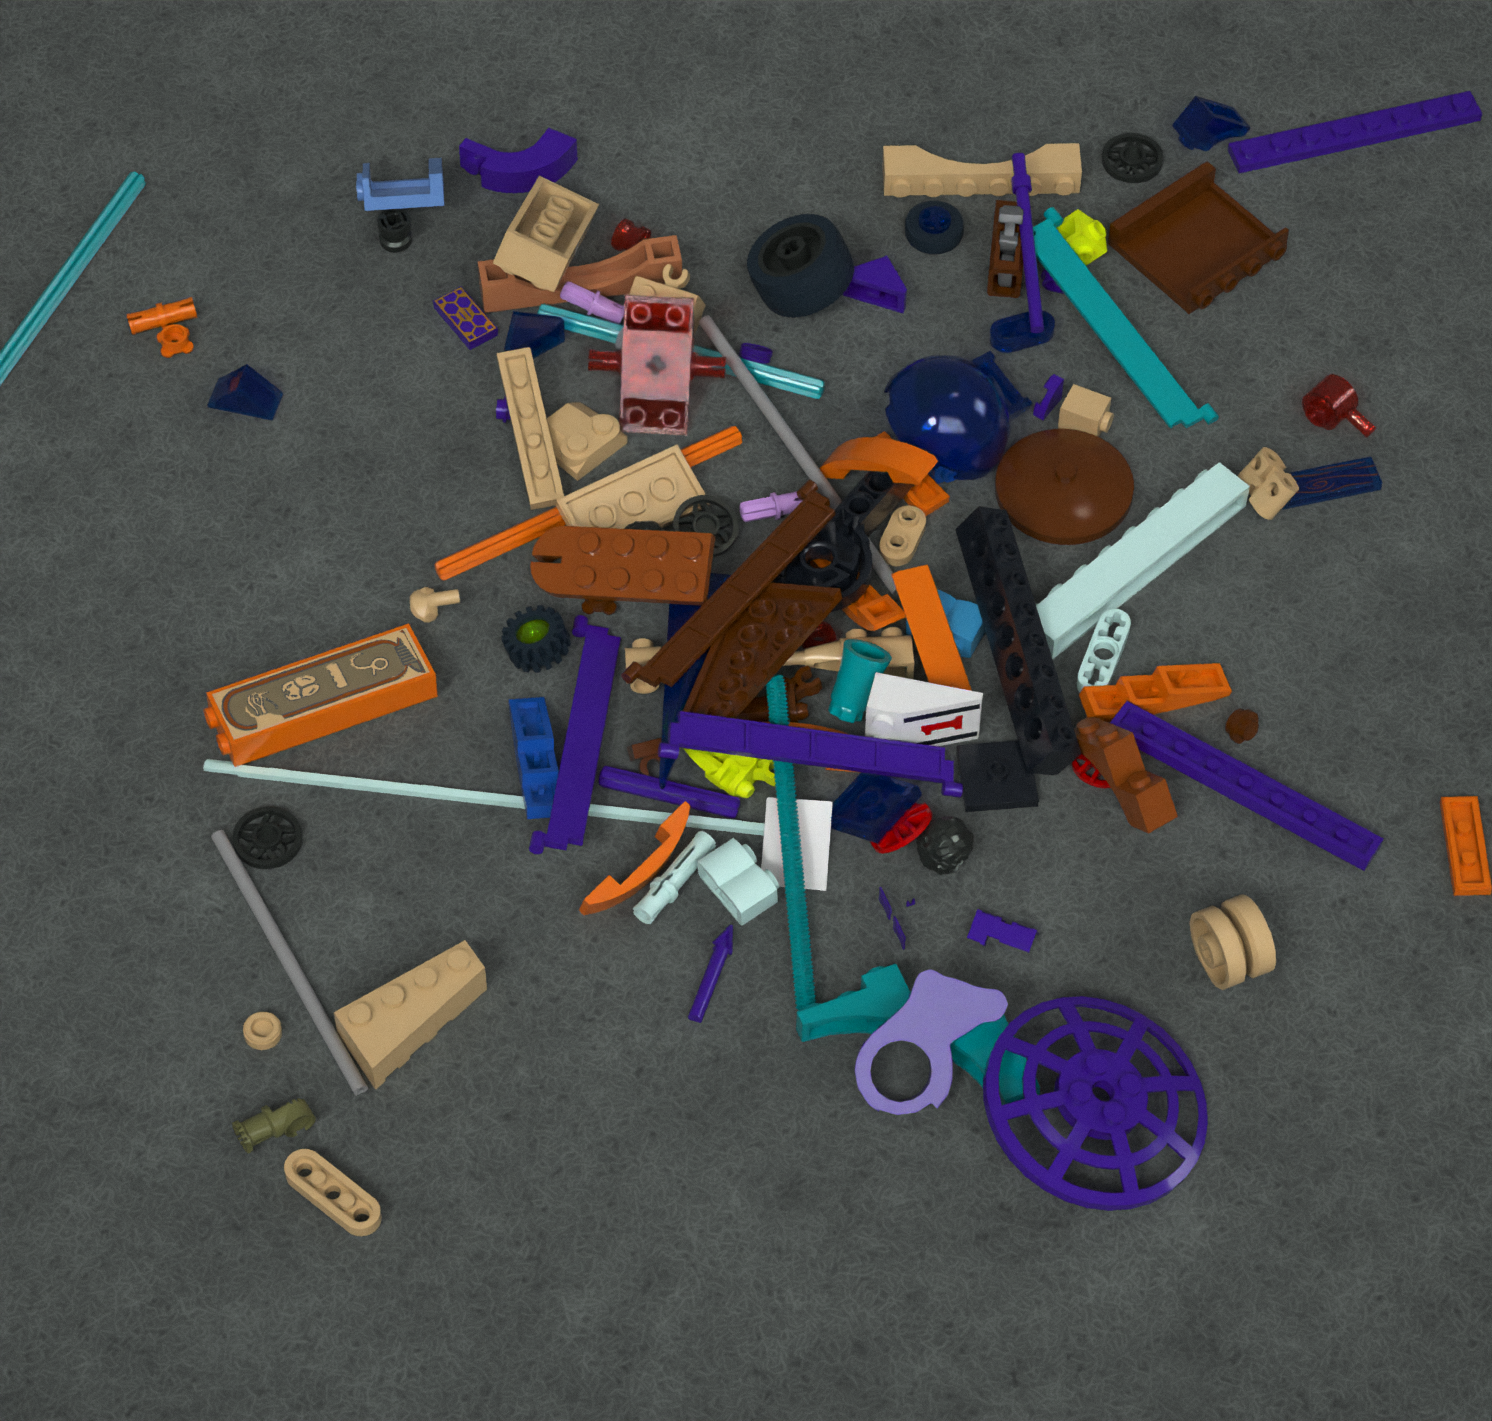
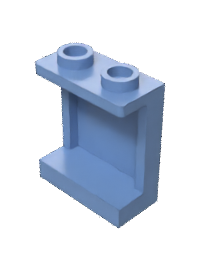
M442 158L429 159V178L372 181L370 163H363L362 173H357V200L364 201L365 211L444 206Z

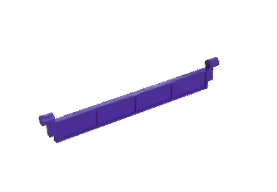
M583 615L575 617L572 634L575 637H585L548 830L547 834L542 831L532 832L529 851L533 854L543 853L544 847L567 851L568 844L582 846L621 637L608 635L609 628L588 625V618Z
M679 711L678 723L671 722L669 724L668 743L660 742L658 747V757L677 759L679 748L936 782L942 783L941 794L943 796L960 798L963 793V784L954 782V761L945 760V747Z

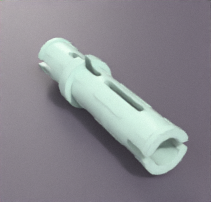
M698 831L692 841L662 876L654 878L650 883L651 889L634 906V915L645 924L653 923L661 910L668 903H673L676 900L679 889L698 868L697 861L716 848L715 840L706 832Z

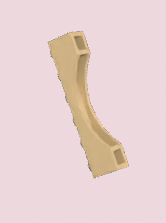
M1079 143L1045 144L1038 150L1025 155L1027 174L1031 177L1032 191L1029 193V196L1052 193L1059 195L1080 193L1082 168ZM916 145L883 146L884 196L894 195L901 198L908 195H927L929 197L960 195L968 197L973 194H992L994 196L1013 194L1011 178L1014 176L1012 160L989 164L962 163L936 156Z

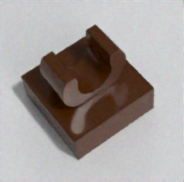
M667 736L627 747L630 761L641 759L638 764L640 774L649 775L647 769L649 760L657 761L661 772L667 770L668 763L666 758L658 757L660 742L668 743Z

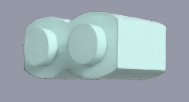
M732 838L698 860L697 866L700 878L715 896L720 899L737 922L743 926L778 902L777 889L779 884L775 876L768 869L763 871L755 864L757 858L747 844L741 845L736 839Z

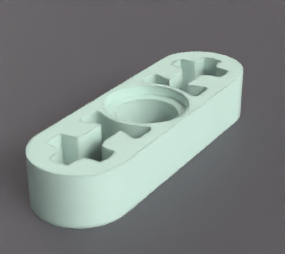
M1108 609L1100 615L1078 672L1077 689L1079 692H1081L1084 686L1110 685L1130 632L1131 620L1126 612L1120 609ZM1113 622H1117L1119 626L1116 628L1113 638L1109 637V626ZM1105 648L1110 650L1114 656L1103 660L1096 657L1094 652L1097 649ZM1094 668L1100 670L1099 679L1095 685L1089 684L1088 680H1091Z

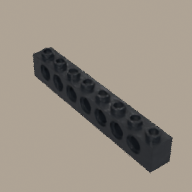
M979 506L955 531L1027 772L1057 775L1081 755L1080 747L1007 510Z

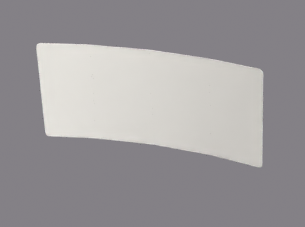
M768 797L766 799L761 869L763 871L768 869L775 876L779 887H786L784 885L785 877H783L784 865L782 864V844H780L781 832L779 831L780 824L778 823V799ZM797 799L795 802H797L796 806L798 808L796 810L798 811L797 815H799L797 817L799 819L798 827H800L798 835L801 836L799 843H801L800 847L802 848L800 851L802 852L801 860H803L801 864H803L802 868H804L802 871L804 872V889L826 891L832 802Z

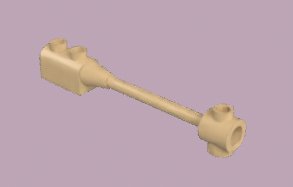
M897 627L884 629L879 637H867L866 631L852 629L846 633V638H839V641L806 648L804 651H795L783 665H805L810 668L838 671L844 641L858 639L873 643L891 655L892 660L883 674L913 679L914 654L911 635H903L902 630ZM649 639L635 640L632 643V648H625L626 669L633 662H637L644 667L661 649V646L653 647V642ZM702 655L689 670H701L707 655ZM637 678L630 684V687L636 693L648 694L656 691L659 685L655 688Z

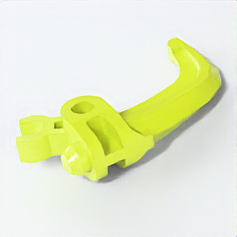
M687 700L683 703V705L676 713L674 723H678V713L679 711H683ZM683 748L691 759L705 771V778L718 788L726 791L730 796L738 798L751 797L755 790L753 783L756 780L765 781L767 784L775 787V774L771 772L774 769L773 760Z

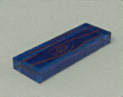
M1372 457L1291 472L1289 474L1296 481L1299 490L1282 509L1378 491L1382 488V480Z

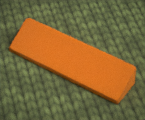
M929 565L892 573L891 575L928 682L972 691Z

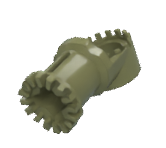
M298 1098V1102L293 1099V1104L287 1102V1105H283L273 1112L270 1107L265 1105L261 1107L260 1113L245 1121L239 1122L236 1120L232 1122L235 1135H240L237 1138L238 1141L243 1140L240 1144L247 1154L252 1152L253 1146L272 1136L279 1138L285 1134L287 1137L297 1136V1131L303 1128L305 1130L310 1129L315 1123L316 1117L306 1101Z

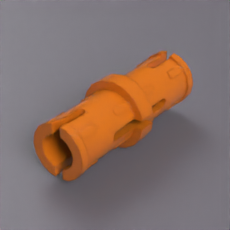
M192 297L162 305V302L156 303V307L126 314L132 335L159 327L163 329L170 324L198 318Z

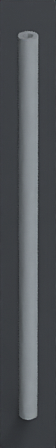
M216 831L211 836L215 846L354 1095L357 1096L367 1091L368 1086L225 831Z

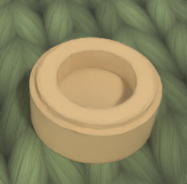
M257 1012L249 1016L243 1025L246 1043L257 1050H267L274 1047L282 1037L280 1020L269 1012Z

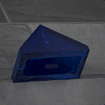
M513 311L504 351L530 347L533 359L565 342L564 320L557 316Z
M246 364L218 379L207 406L208 408L273 421L283 397V392Z

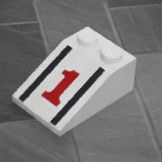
M876 672L866 707L865 737L930 746H943L978 739L983 693Z

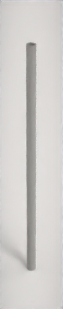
M709 315L702 317L699 325L806 475L817 484L819 493L829 498V507L835 510L842 502L841 498ZM869 539L872 567L891 594L895 596L898 592L891 575L894 572Z

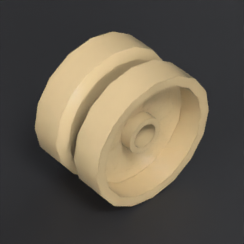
M1241 894L1221 903L1220 909L1212 905L1191 915L1190 931L1195 952L1212 983L1217 988L1225 990L1244 982L1245 975L1256 978L1275 969L1276 951L1270 929L1260 909L1249 896Z

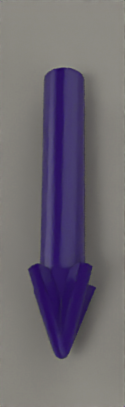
M731 924L712 942L715 945L712 949L714 951L689 1012V1020L702 1022L727 955H732L733 925Z

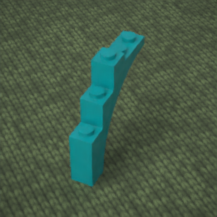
M897 964L887 967L878 966L861 975V989L859 991L844 992L836 999L822 1004L812 1003L803 1008L802 1011L797 1012L796 1031L801 1041L805 1042L837 1034H872L909 999L908 994L910 990ZM1004 1014L997 1021L979 1024L950 1044L953 1062L967 1071L982 1088L987 1059L994 1043L1008 1026ZM1005 1050L999 1072V1095L1002 1105L1024 1099L1022 1077L1027 1059ZM1036 1079V1093L1040 1095L1041 1087Z

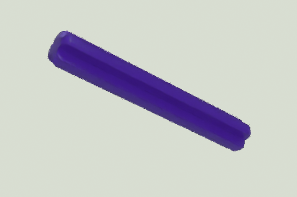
M604 766L599 774V785L604 788L678 806L686 801L691 809L732 819L736 818L740 810V799L738 797L609 766Z

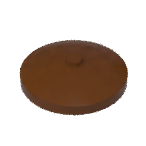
M1049 429L1022 438L1006 451L998 465L995 478L996 500L1001 510H1007L1011 524L1034 539L1058 545L1088 543L1112 532L1127 516L1134 492L1133 475L1122 454L1102 438L1073 429Z

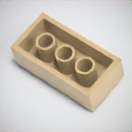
M539 176L508 227L493 264L501 267L508 274L518 275L531 281L539 289L555 292L582 243L599 204Z

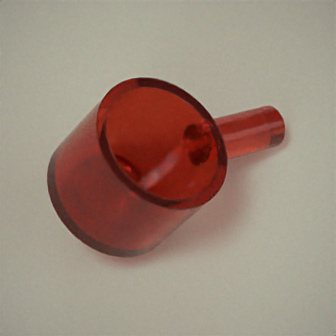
M1329 374L1325 376L1302 399L1305 415L1315 426L1323 427L1326 430H1333L1346 418L1366 438L1376 430V427L1356 409L1358 406V396L1354 388L1348 381L1338 375Z

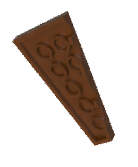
M770 583L712 644L683 711L736 719L843 599L840 588Z

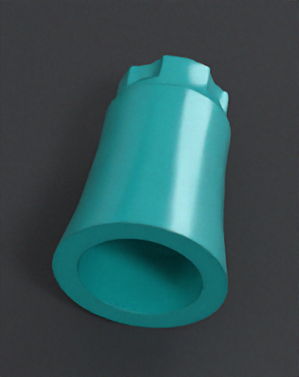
M848 639L844 641L841 663L830 696L832 699L828 708L830 714L838 717L840 720L851 723L862 720L875 673H884L892 660L891 655L886 650L863 640Z

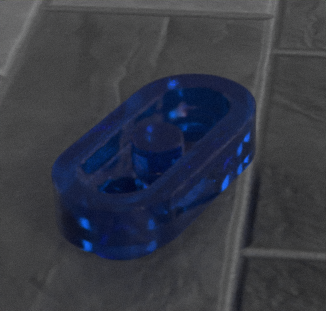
M1042 310L1044 331L1032 333L1030 330L1029 311L999 319L990 328V344L994 349L1003 353H1011L1044 344L1054 336L1055 320L1050 313Z

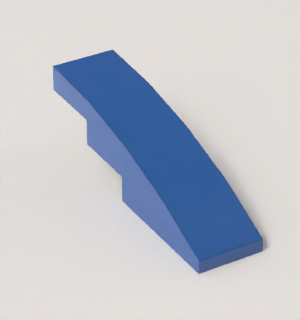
M545 698L509 699L513 742L527 819L550 818L559 770L554 753V736Z

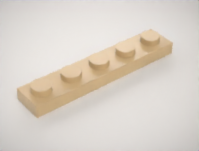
M527 347L497 353L498 366L530 509L535 510L555 506L556 500L563 497L564 493L531 349Z

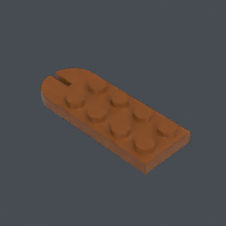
M558 526L546 531L535 543L532 556L539 562H531V574L536 584L543 591L559 598L702 606L708 598L715 536L712 533ZM557 558L561 559V563H549Z

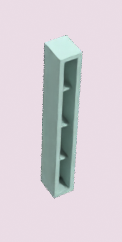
M1220 462L1210 470H1203L1187 488L1177 490L1170 501L1164 506L1154 508L1145 521L1137 527H1130L1124 533L1122 539L1113 546L1108 545L1103 548L1095 560L1088 565L1080 566L1072 578L1064 584H1057L1050 591L1048 597L1039 604L1035 603L1052 659L1097 625L1099 617L1104 611L1117 609L1246 507L1250 486Z

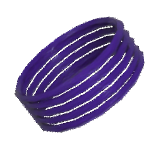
M751 343L741 344L739 352L741 358L764 364L771 362L773 353L771 349Z

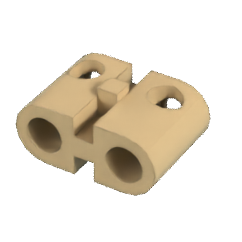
M1263 447L1239 473L1238 477L1250 486L1248 494L1251 497L1248 500L1256 512L1263 518L1272 520L1296 494L1299 487L1292 475L1284 472L1286 466L1278 454L1267 447Z

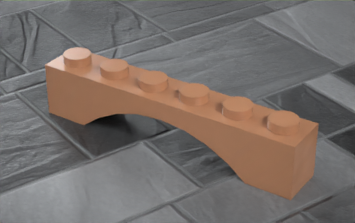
M677 235L643 239L632 248L614 257L596 263L568 267L555 292L539 289L527 279L504 272L501 267L493 264L494 259L478 261L479 285L484 313L541 306L544 303L557 304L568 302L560 297L563 285L567 281L595 294L597 290L601 291L600 295L609 297L630 294L636 276L664 284L663 269L667 264L672 265L674 268L671 279H679L682 275V258Z

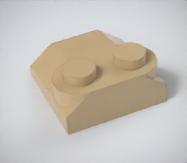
M581 402L567 403L547 418L556 463L577 481L627 444V435L620 431L619 422L615 417L608 414H598Z

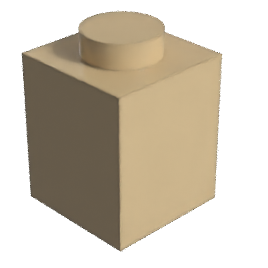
M1073 384L1060 407L1058 428L1079 430L1099 437L1101 431L1107 433L1114 417V413L1110 412L1111 397Z

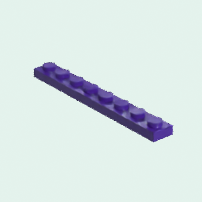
M1471 91L1231 142L1228 144L1227 151L1238 173H1244L1481 121L1482 112Z
M1128 701L1124 703L1110 722L1113 725L1133 732L1138 749L1363 871L1366 870L1381 847L1384 838Z

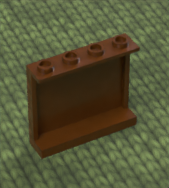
M1208 161L1110 223L1108 245L1188 314L1198 308L1204 309L1208 307L1214 297L1222 292L1228 293L1232 291L1240 280L1246 276L1252 277L1256 275L1264 264L1270 260H1279L1287 250L1289 229L1285 227L1275 234L1214 183L1216 168Z

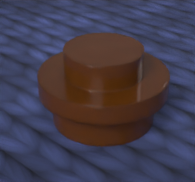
M1240 708L1235 710L1229 716L1225 726L1230 739L1237 744H1241L1245 740H1251L1259 728L1258 715L1250 709L1244 710Z

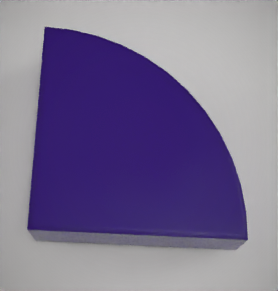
M1053 374L1044 385L1047 393L1040 403L1036 402L1033 415L1044 420L1062 399L1063 378Z

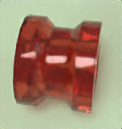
M625 218L617 225L612 236L611 246L617 251H626L643 239H651V230L644 226L636 227L632 220Z

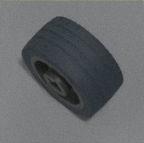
M800 214L777 222L758 237L749 251L747 269L753 285L768 308L775 314L777 313V315L795 318L817 313L838 300L852 281L854 262L842 235L828 218L817 214Z

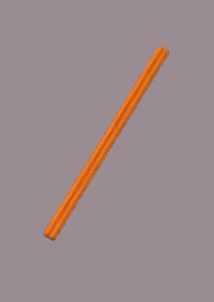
M731 426L681 449V452L689 466L692 467L742 443V434L736 426ZM554 507L435 563L436 573L441 580L445 581L541 537L546 531L554 527L566 524L557 507Z

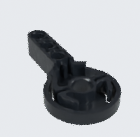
M868 471L835 509L836 515L812 539L815 541L810 542L789 563L786 569V578H780L785 576L784 569L771 583L840 588L843 599L831 612L841 610L856 602L865 593L872 579V553L868 537L914 484L893 483L888 472ZM815 559H825L831 562L824 568H813L808 565L810 561ZM861 562L860 574L858 579H856L859 572V565Z

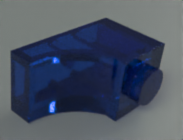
M1198 96L1193 98L1172 124L1173 128L1180 135L1178 137L1179 141L1190 150L1196 148L1203 151H1209L1214 145L1225 139L1245 136L1251 129L1234 107Z

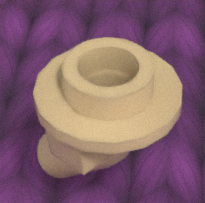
M424 587L410 595L412 614L426 623L436 620L438 606L460 603L458 589L434 592V589Z

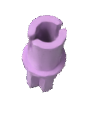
M570 281L563 285L560 292L561 299L587 310V315L589 316L593 314L607 321L620 324L626 311L625 305L600 295L601 291L597 290L595 294Z
M797 491L776 495L773 492L770 493V497L740 503V515L744 522L771 517L779 520L781 515L790 514L802 500L797 496Z

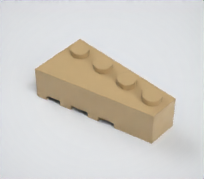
M466 940L334 1012L338 1035L375 1090L386 1081L385 1078L397 1067H402L418 1048L425 1042L428 1043L438 1034L437 1031L449 1020L455 1019L487 990L485 967Z

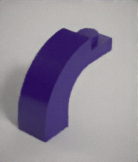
M549 127L533 146L519 152L496 151L468 138H465L459 145L460 166L472 175H481V185L483 188L502 193L530 192L539 176L555 183L578 160L577 139Z

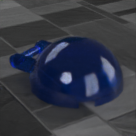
M991 351L971 361L954 355H931L912 361L889 379L884 390L885 393L889 392L890 404L885 408V413L892 430L900 442L913 445L934 455L938 462L931 470L936 471L941 466L956 472L953 478L957 480H975L986 476L992 471L1006 449L1010 435L1011 420L1020 416L1033 405L1028 397L1023 398L994 362L996 357Z

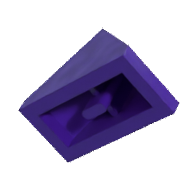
M888 256L854 266L852 281L847 290L844 291L843 296L904 314L907 288Z

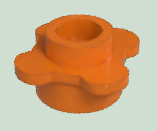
M171 324L163 328L157 334V341L162 345L161 355L170 358L174 354L182 352L188 354L192 352L194 345L188 338L190 335L189 329L178 324Z

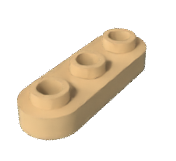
M310 1149L296 1150L287 1157L284 1171L288 1184L346 1231L355 1236H367L378 1229L382 1219L378 1201L317 1152ZM303 1169H309L312 1171L311 1174L306 1177L298 1175V1173ZM332 1191L340 1193V1196L336 1199L326 1197ZM359 1214H366L369 1216V1218L364 1222H358L355 1220L356 1216H358Z

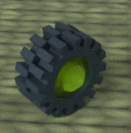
M537 605L536 611L533 610L532 606L526 607L527 613L522 614L520 610L514 613L517 619L509 618L506 621L508 627H503L502 633L504 636H501L504 647L517 669L522 667L523 672L528 673L532 667L534 672L538 673L541 672V666H545L546 670L553 668L551 662L555 661L559 664L563 661L560 654L567 656L569 652L567 646H571V640L559 612L555 613L552 607H548L545 610L543 605Z

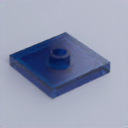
M861 772L833 802L832 817H830L831 829L878 844L884 835L892 829L894 824L904 816L906 810L910 809L922 796L918 785L885 775Z

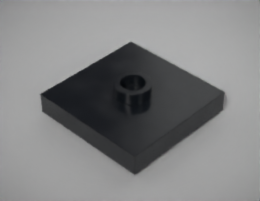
M1018 740L957 745L956 754L960 780L963 784L965 812L1038 807L1039 798L1034 773L1027 772Z

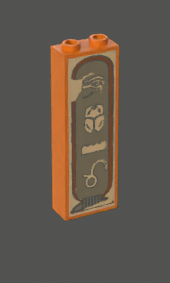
M408 623L206 692L208 708L203 709L209 728L217 729L218 735H216V740L222 755L229 754L234 767L438 697L436 674Z

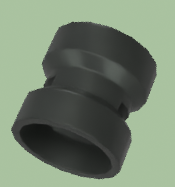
M403 209L383 210L377 218L381 247L393 253L408 249L412 243L409 214Z

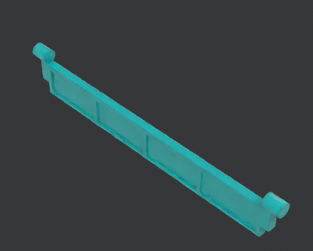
M1054 207L1048 208L1043 214L1047 220L1033 227L1036 258L1169 428L1180 423L1185 428H1188L1203 419L1208 425L1217 421L1219 416L1209 403L1198 409L1056 229L1063 223L1064 219Z

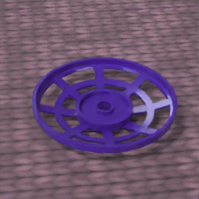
M1084 996L1061 997L1042 1002L1025 1010L1008 1024L994 1043L986 1062L983 1077V1102L989 1125L998 1144L1008 1159L1026 1178L1044 1191L1066 1202L1085 1208L1107 1211L1128 1210L1148 1205L1168 1195L1181 1184L1199 1159L1205 1144L1208 1118L1203 1087L1194 1066L1179 1044L1164 1029L1146 1016L1127 1006L1105 999ZM1075 1007L1104 1010L1122 1016L1133 1023L1130 1029L1126 1031L1107 1023L1083 1022ZM1059 1008L1067 1022L1066 1025L1050 1031L1036 1045L1013 1037L1029 1020L1045 1011ZM1146 1031L1156 1037L1172 1053L1186 1076H1171L1169 1069L1160 1056L1147 1043L1141 1040ZM1089 1032L1105 1033L1118 1037L1123 1041L1116 1053L1096 1049ZM1072 1034L1080 1049V1052L1073 1055L1068 1061L1047 1051L1056 1041ZM1136 1048L1151 1061L1160 1076H1141L1135 1066L1129 1062ZM1005 1050L1028 1059L1025 1063L1022 1077L1024 1099L1002 1105L999 1095V1072ZM1038 1064L1059 1073L1055 1081L1054 1092L1037 1095L1036 1072ZM1099 1087L1104 1089L1109 1094L1110 1100H1099L1095 1097L1092 1088ZM1166 1091L1168 1110L1165 1123L1146 1110L1148 1093ZM1177 1091H1194L1197 1100L1198 1125L1192 1147L1174 1131L1179 1114ZM1058 1107L1061 1115L1073 1127L1067 1139L1061 1136L1050 1124L1043 1110ZM1029 1114L1042 1136L1059 1150L1048 1170L1023 1148L1012 1132L1007 1120ZM1140 1123L1155 1134L1157 1138L1147 1147L1131 1153L1126 1135ZM1086 1136L1101 1140H1111L1115 1156L1099 1155L1080 1147ZM1166 1144L1184 1159L1181 1165L1167 1178L1150 1187L1139 1190L1134 1166L1141 1165L1152 1159L1163 1150ZM1072 1160L1095 1168L1119 1169L1123 1192L1093 1191L1074 1185L1062 1179Z

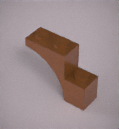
M1089 717L1078 722L1074 731L1081 753L1105 778L1117 797L1128 823L1132 827L1149 834L1178 817L1166 779L1145 770L1133 732L1096 717Z

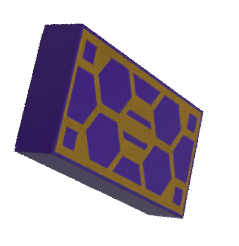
M462 286L433 300L434 309L469 350L498 336V328Z

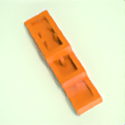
M1220 663L1157 666L1152 675L1120 676L1116 685L1084 686L1079 694V698L1088 718L1096 717L1103 721L1111 722L1126 701L1155 715L1229 696L1232 690Z

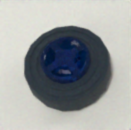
M939 200L925 201L917 204L909 211L905 219V236L912 247L923 253L943 254L949 252L959 245L964 234L963 217L958 209L949 203Z

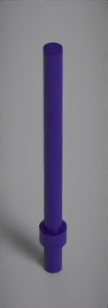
M1015 153L1012 155L1014 176L1011 178L1012 193L1016 195L1017 206L1023 209V222L1019 224L1030 330L1032 333H1041L1044 331L1029 197V193L1032 191L1031 177L1027 174L1025 154Z

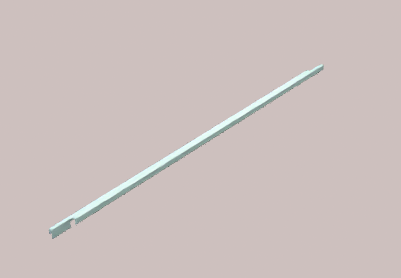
M207 759L203 767L204 771L235 774L238 777L525 809L523 797L278 768L247 765L234 767L230 761ZM590 804L588 816L662 824L672 813ZM689 815L685 827L764 836L765 823Z

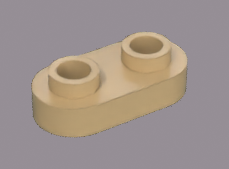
M907 505L899 507L893 512L879 543V553L887 564L902 566L913 558L926 528V516L921 509ZM893 544H900L901 546L895 547Z

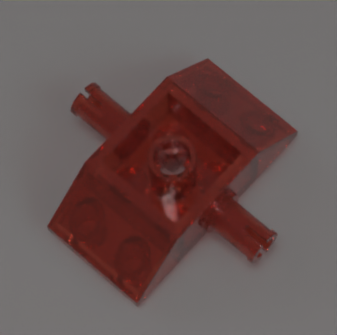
M625 294L623 348H620V351L589 349L588 359L602 361L588 362V371L619 372V375H621L620 431L687 436L692 379L695 376L725 379L726 368H713L712 366L725 367L726 356H696V352H693L694 298ZM655 355L660 356V361L666 363V367H662L660 372L654 371V367L649 365V362L654 359Z

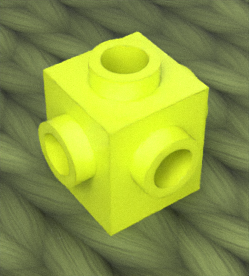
M1079 209L1065 217L1063 223L1056 228L1085 266L1107 252L1106 230L1100 221L1093 220Z

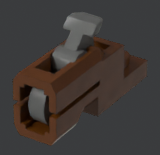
M996 200L987 294L989 296L1018 298L1021 293L1023 256L1019 224L1023 222V209L1017 206L1016 201Z

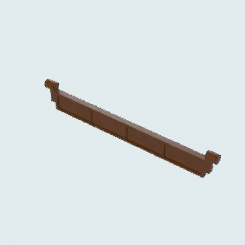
M808 480L797 491V496L802 502L648 663L642 667L639 663L633 662L621 674L625 682L632 684L638 678L655 688L661 682L673 687L828 524L836 513L834 509L828 507L830 505L829 498L816 492L818 486L814 481Z

